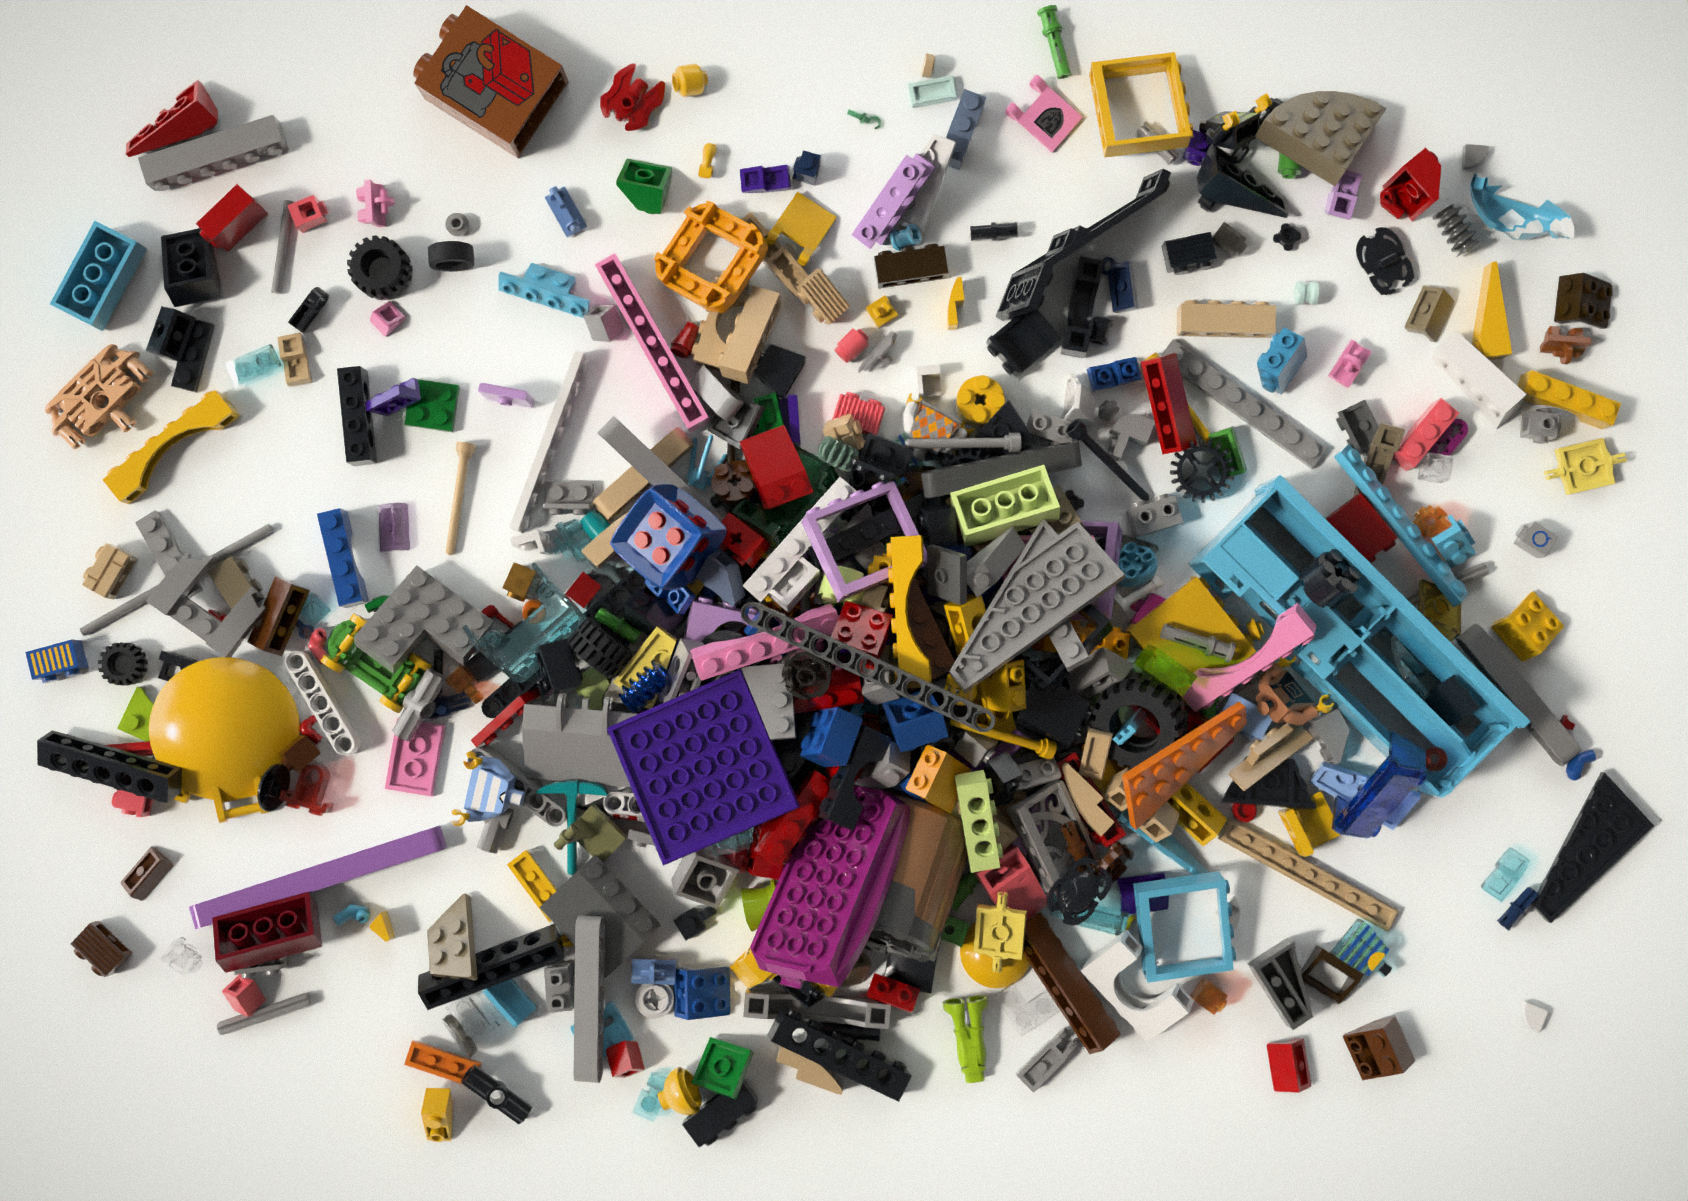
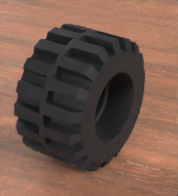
M373 235L372 240L365 237L362 239L364 243L361 245L357 242L354 245L357 249L355 251L350 250L351 260L347 259V265L350 267V269H347V272L353 284L368 297H375L377 300H383V297L390 300L393 299V294L401 295L400 290L408 288L406 281H411L412 279L409 272H413V267L410 264L411 260L406 252L394 240H389L385 236H382L380 239L377 235ZM381 257L390 258L391 269L389 273L383 278L371 279L369 277V268L372 262Z
M586 617L567 639L570 647L586 663L600 674L614 679L633 657L631 650L615 634H612L608 628L593 618Z

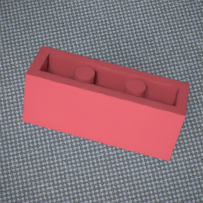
M1442 398L1432 402L1402 438L1398 452L1394 453L1392 460L1405 471L1416 467L1459 415V412Z

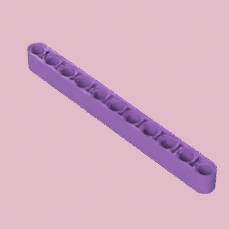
M441 825L189 906V911L196 930L212 925V917L305 892H314L446 849L447 845Z

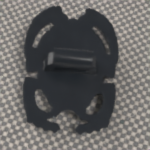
M1378 227L1375 229L1376 234L1372 239L1366 238L1363 235L1358 240L1355 249L1356 257L1367 275L1373 272L1374 275L1369 277V281L1380 295H1391L1396 292V289H1389L1392 287L1394 280H1406L1402 284V287H1406L1415 277L1410 260L1407 257L1403 260L1401 256L1405 255V251L1399 237L1391 229ZM1384 235L1392 238L1396 242V244L1391 240L1384 238ZM1364 246H1366V251L1364 253L1365 262H1363L1362 250ZM1403 265H1405L1407 270L1405 277L1402 276ZM1377 279L1382 280L1388 286H1380V284L1377 282Z
M1083 856L1075 861L1067 870L1072 875L1068 877L1067 874H1064L1060 879L1058 878L1047 895L1048 909L1050 912L1061 911L1064 917L1062 923L1074 926L1086 921L1099 904L1094 899L1097 897L1100 901L1103 900L1114 882L1107 869H1103L1102 872L1105 877L1094 875L1090 864L1098 865V863L1089 857ZM1080 865L1088 866L1087 870L1075 871ZM1102 879L1105 882V887L1103 891L1099 892L1100 880ZM1059 885L1060 887L1057 892V902H1055L1054 893L1057 886ZM1088 910V913L1084 916L1078 918L1072 917V915H1078Z

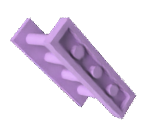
M916 153L913 158L906 154L851 235L869 249H872L876 242L879 245H883L937 167L919 153Z

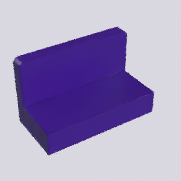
M788 395V399H779L785 428L793 445L797 446L801 445L797 395Z
M1165 873L1117 878L1121 915L1136 914L1134 883L1166 879ZM1169 895L1149 898L1150 912L1168 910Z

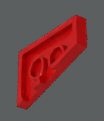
M536 687L518 696L470 740L475 747L484 743L488 746L498 738L496 734L499 731H505L514 723L513 720L517 716L523 715L524 704L534 703L541 697L539 688Z

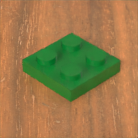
M418 379L421 400L407 406L404 425L453 433L460 386Z
M710 1037L691 1083L736 1100L754 1052Z

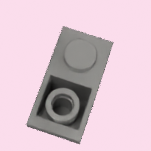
M1332 708L1329 713H1322L1307 723L1310 727L1308 728L1309 734L1313 737L1314 741H1318L1321 747L1319 752L1324 761L1338 764L1341 762L1350 729L1339 709Z

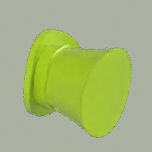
M771 879L770 885H767V887L741 888L744 914L751 932L758 929L779 880Z

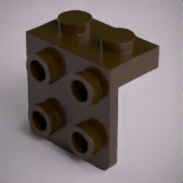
M1584 272L1559 276L1554 322L1558 324L1583 322L1599 329H1606L1610 319V304L1613 295L1612 284Z

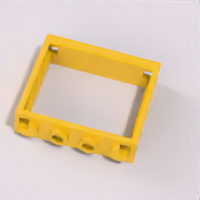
M1175 52L1091 62L1089 78L1104 158L1188 147L1190 139L1194 137L1192 131L1193 124L1189 123L1190 106L1184 99L1186 86L1185 82H1181L1180 79L1182 67L1177 62ZM1166 72L1178 133L1116 141L1104 79Z

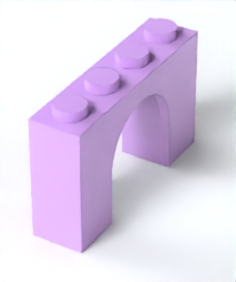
M699 596V599L694 598L690 606L683 639L701 642L723 623L729 621L745 623L741 618V609L736 608L737 604L732 607L724 601L722 604L713 603L712 598ZM752 607L749 609L748 617L751 620L759 612L758 608ZM776 617L775 619L782 624V620ZM769 658L763 660L760 665H766Z

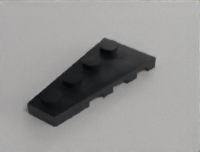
M1010 399L973 436V438H1004L1009 433H1020L1021 448L1035 440ZM1004 447L984 448L982 455L986 456L990 452L992 454L990 458L1015 452H1009ZM963 458L967 463L976 461L970 458ZM955 461L954 463H952L951 466L958 465V464H957V462Z

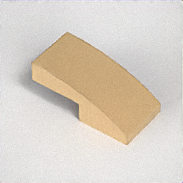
M302 333L277 337L279 355L283 361L285 381L288 387L311 383L310 366Z

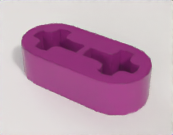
M1454 419L1430 448L1429 452L1432 457L1443 459L1451 455L1468 433L1467 423L1462 419ZM1458 425L1460 427L1458 429L1459 433L1450 437L1454 430L1451 426ZM1446 440L1447 444L1443 448L1446 452L1439 453L1437 451L1438 445Z

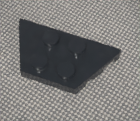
M1287 759L1246 791H1243L1232 779L1221 799V803L1316 809V804L1314 801L1312 802L1306 789L1307 785L1299 774V768L1295 759Z

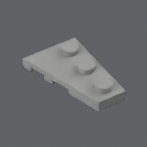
M791 663L741 667L770 739L796 738Z

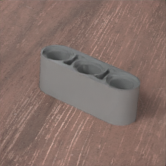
M705 364L701 366L689 381V384L713 411L727 422H730L744 404L726 382Z

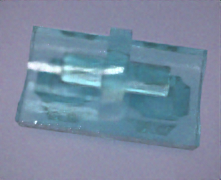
M578 519L556 524L555 527L565 542L563 543L559 536L554 539L557 545L553 550L554 555L557 556L562 553L567 560L572 557L568 551L570 549L577 562L581 561L583 563L586 561L587 558L582 554L581 550L591 540L589 537H586L578 543L574 536L583 530Z

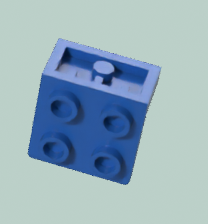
M723 966L694 970L684 967L676 968L674 1017L695 1020L730 1015L729 967Z

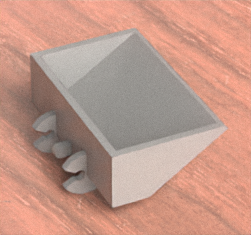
M559 693L556 705L524 704L522 737L525 778L564 782L566 780H578V782H593L600 785L630 787L607 728L640 713L613 711V697H605L603 710L590 709L589 698L582 699V708L568 707L567 693Z

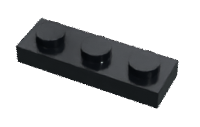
M195 320L181 361L176 364L171 383L172 387L197 393L215 327L214 324Z

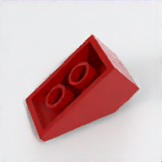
M784 425L739 441L764 509H771L813 493L806 470Z

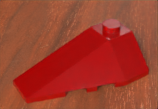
M196 80L175 97L177 102L170 110L165 108L161 110L154 125L151 123L145 125L126 143L125 155L132 157L200 135L205 130H212L218 123V109L203 84Z

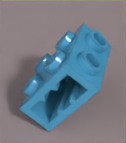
M1284 327L1279 334L1276 333L1273 336L1270 348L1266 353H1262L1257 361L1260 381L1266 391L1283 394L1308 357L1304 337Z

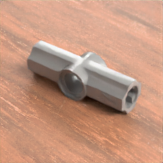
M427 668L416 689L410 691L403 700L404 710L392 729L394 735L411 742L422 721L428 719L435 710L434 700L446 681L442 674Z

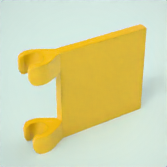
M797 192L769 231L765 240L767 244L773 246L782 233L804 247L797 260L798 264L804 267L837 217Z

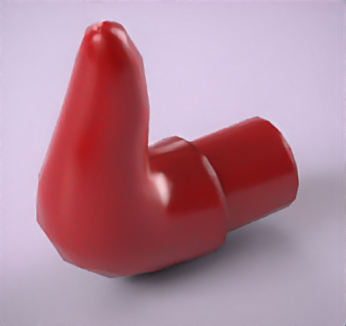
M313 714L300 724V732L317 745L323 737L312 728L317 722Z

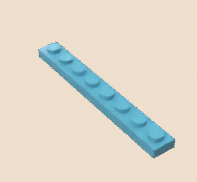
M1350 444L1342 448L1334 456L1337 462L1451 605L1455 607L1462 603L1468 595L1465 585L1460 580H1457L1451 572L1450 566L1442 561L1436 553L1434 546L1422 536L1419 527L1410 521L1403 507L1394 501L1390 491L1378 481L1375 472L1362 461L1359 452L1353 449Z

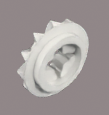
M642 984L636 992V1007L647 1018H661L671 1010L674 1004V993L669 985ZM652 989L657 996H664L658 1001V1009L654 1002H645L652 996Z

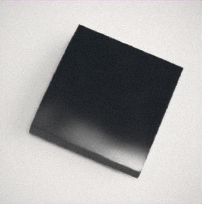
M888 953L885 977L918 988L920 992L932 993L937 957L934 962L931 960L920 962L915 959Z

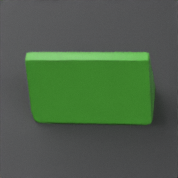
M1231 426L1208 434L1209 439L1213 440L1212 448L1221 443V448L1218 451L1221 453L1227 449L1229 452L1224 458H1233V461L1228 463L1227 467L1233 466L1235 471L1227 472V475L1236 476L1245 473L1247 468L1234 427ZM1219 461L1217 465L1222 476L1223 468L1221 462Z

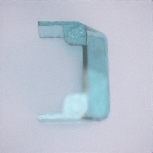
M536 562L532 564V567L543 580L536 590V596L542 605L508 636L501 630L495 629L487 632L480 638L467 625L462 627L473 645L512 681L517 683L528 680L539 670L534 654L538 646L568 639L586 618L576 604Z

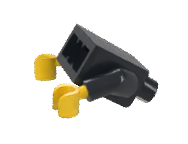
M1265 93L1257 98L1255 102L1258 107L1253 106L1248 112L1224 111L1210 119L1201 120L1199 131L1206 134L1207 144L1236 150L1256 139L1255 135L1260 128L1262 111L1272 105L1269 95Z

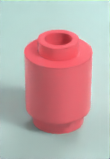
M852 328L836 344L837 347L834 351L845 363H848L850 360L853 361L869 346L867 343L869 337L860 328L857 331Z

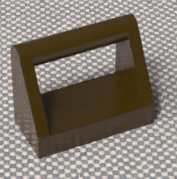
M1317 945L1301 969L1304 983L1338 1005L1357 986L1364 975ZM1321 960L1348 976L1338 993L1309 975Z

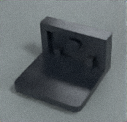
M869 432L861 454L853 457L851 463L856 464V469L865 473L873 471L879 474L878 478L892 482V480L905 477L915 450Z

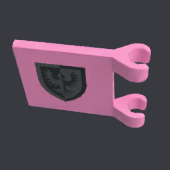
M1035 75L1029 85L1040 93V96L1025 113L1015 103H1011L1005 113L1017 121L1052 153L1083 117L1055 93L1039 75Z

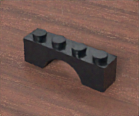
M1080 256L1076 264L1061 355L1084 358L1088 352L1092 313L1104 260Z
M860 726L847 765L839 766L837 773L832 777L829 784L830 790L827 797L820 804V814L818 817L841 828L854 830L863 808L854 794L855 777L858 771L867 763L883 760L892 738L868 726Z

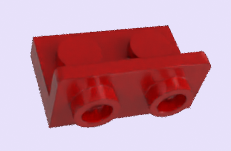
M874 973L867 997L911 1013L914 1010L920 989Z

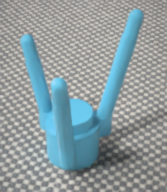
M713 435L708 437L699 468H695L697 438H693L694 446L691 448L689 472L686 478L689 479L688 485L702 490H706L707 485L711 486V479L715 472L713 469L710 476H708L709 471L704 470ZM723 454L717 465L724 464L727 454Z

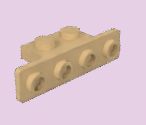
M1286 723L1281 728L1274 727L1267 733L1265 740L1261 741L1258 739L1249 747L1251 751L1248 757L1229 772V776L1243 791H1246L1311 742L1313 737L1302 725L1292 724L1289 726Z

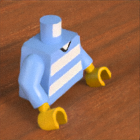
M473 751L466 753L468 758L473 759L471 762L463 761L464 766L472 770L463 808L467 811L463 813L460 809H454L451 812L452 815H461L459 820H452L453 825L462 826L465 821H485L498 817L501 813L505 812L509 808L510 803L518 806L523 804L525 792L513 789L516 777L510 774V770L500 759L480 756L478 758Z

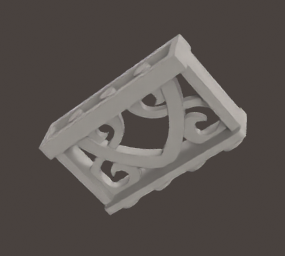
M1062 780L1048 782L1018 803H1013L1006 808L1045 892L1049 893L1055 881L1061 878L1059 875L1065 866L1069 869L1072 865L1069 859H1074L1072 853H1069L1067 850L1068 844L1065 838L1062 850L1053 846H1045L1043 841L1048 833V820L1061 825L1066 823L1069 832L1071 830L1068 822L1074 821L1080 838L1086 843L1085 850L1089 858L1094 859V861L1099 858V853L1089 838V831L1083 825L1079 811L1069 795L1068 787ZM1049 794H1052L1057 805L1054 807L1052 805L1053 800H1050L1047 804V811H1045V799ZM1038 802L1039 811L1029 812L1028 809ZM1037 825H1039V826L1042 827V830H1041L1040 833H1039V831H1038V829H1037V827H1036ZM1051 852H1054L1058 856V858L1056 856H1053L1052 860L1049 854ZM1059 885L1057 886L1054 894H1057L1058 889L1060 887Z

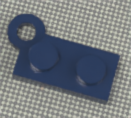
M1102 258L1101 260H1104L1102 274L1108 276L1113 312L1120 313L1137 309L1138 303L1132 262L1117 263L1114 258ZM1110 262L1111 268L1106 271L1105 264Z

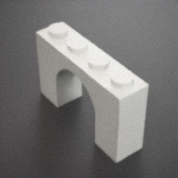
M1126 929L1089 957L1083 965L1081 972L1085 979L1100 991L1102 997L1117 1009L1119 1015L1134 1027L1136 1033L1149 1042L1190 1012L1194 1000L1178 983L1160 996L1152 999L1139 998L1131 994L1124 987L1120 979V972L1137 960L1143 949V946Z

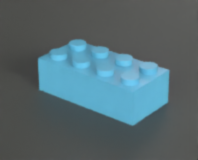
M94 220L54 294L50 305L103 331L147 248L137 241Z

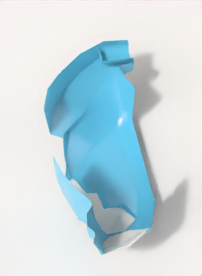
M1474 174L1469 186L1472 202L1478 215L1489 228L1503 232L1513 240H1530L1545 234H1549L1555 239L1574 238V225L1571 216L1548 199L1539 208L1495 195L1502 185L1490 186L1488 185L1487 177L1480 178L1477 177V174ZM1513 209L1525 221L1522 225H1514L1513 229H1508L1499 218Z

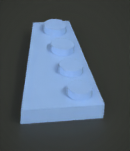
M1325 761L1321 763L1310 777L1311 784L1391 830L1398 826L1421 798V792Z

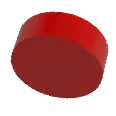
M1233 804L1231 812L1236 820L1250 822L1255 818L1257 808L1255 805Z

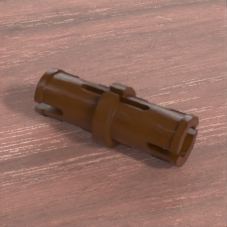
M1068 822L1070 832L1066 823L1062 824L1060 829L1067 841V850L1069 853H1072L1074 860L1077 861L1083 856L1089 857L1085 850L1086 843L1080 838L1075 822ZM1083 865L1077 867L1078 871L1085 870Z

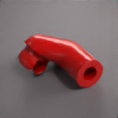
M1385 188L1381 191V207L1396 219H1399L1406 210L1397 204L1395 191L1391 188Z

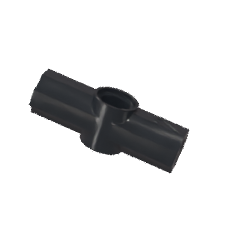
M475 1064L467 1070L461 1080L464 1086L487 1101L491 1108L498 1109L518 1125L524 1122L532 1109L529 1103L509 1090L502 1081L494 1079ZM500 1090L503 1092L500 1098L494 1099L490 1097L493 1091Z

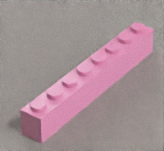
M616 253L594 264L688 431L692 433L711 422Z

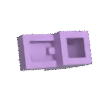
M1346 170L1337 185L1332 186L1326 202L1325 213L1327 215L1351 220L1358 198L1356 194L1362 174Z

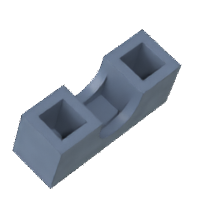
M967 89L963 91L946 138L957 142L948 165L957 170H960L971 137L986 101L985 96Z

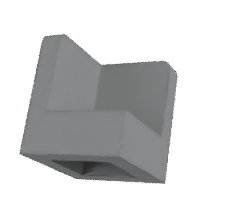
M597 304L583 316L593 341L611 342L624 329L615 305Z

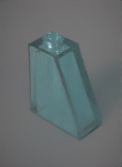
M1057 894L1055 895V898H1054V901H1055V902H1057ZM1098 904L1093 914L1086 921L1077 925L1118 936L1127 927L1129 913ZM1088 910L1078 915H1072V917L1078 918L1084 916L1088 913ZM1061 911L1050 913V915L1062 920L1064 919Z

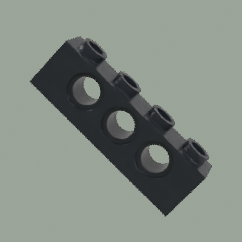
M362 366L337 368L346 463L352 466L377 464L372 412L366 411L365 402L371 399L368 371Z

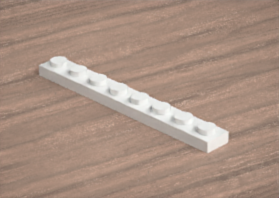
M575 350L509 525L510 529L522 533L523 529H527L531 520L529 512L531 507H535L538 502L539 494L537 491L539 485H543L546 480L547 471L545 469L548 462L551 463L556 452V449H553L555 442L561 439L564 431L562 423L564 418H568L571 413V399L578 394L580 388L578 380L581 374H585L588 367L586 355L578 350Z

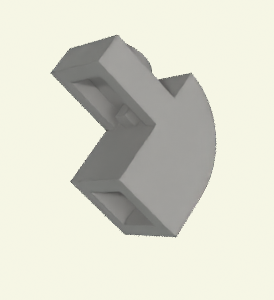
M1130 414L1120 418L1108 432L1117 436V438L1112 437L1108 451H1111L1110 456L1115 461H1119L1128 441L1145 446L1148 443L1155 421L1137 414Z

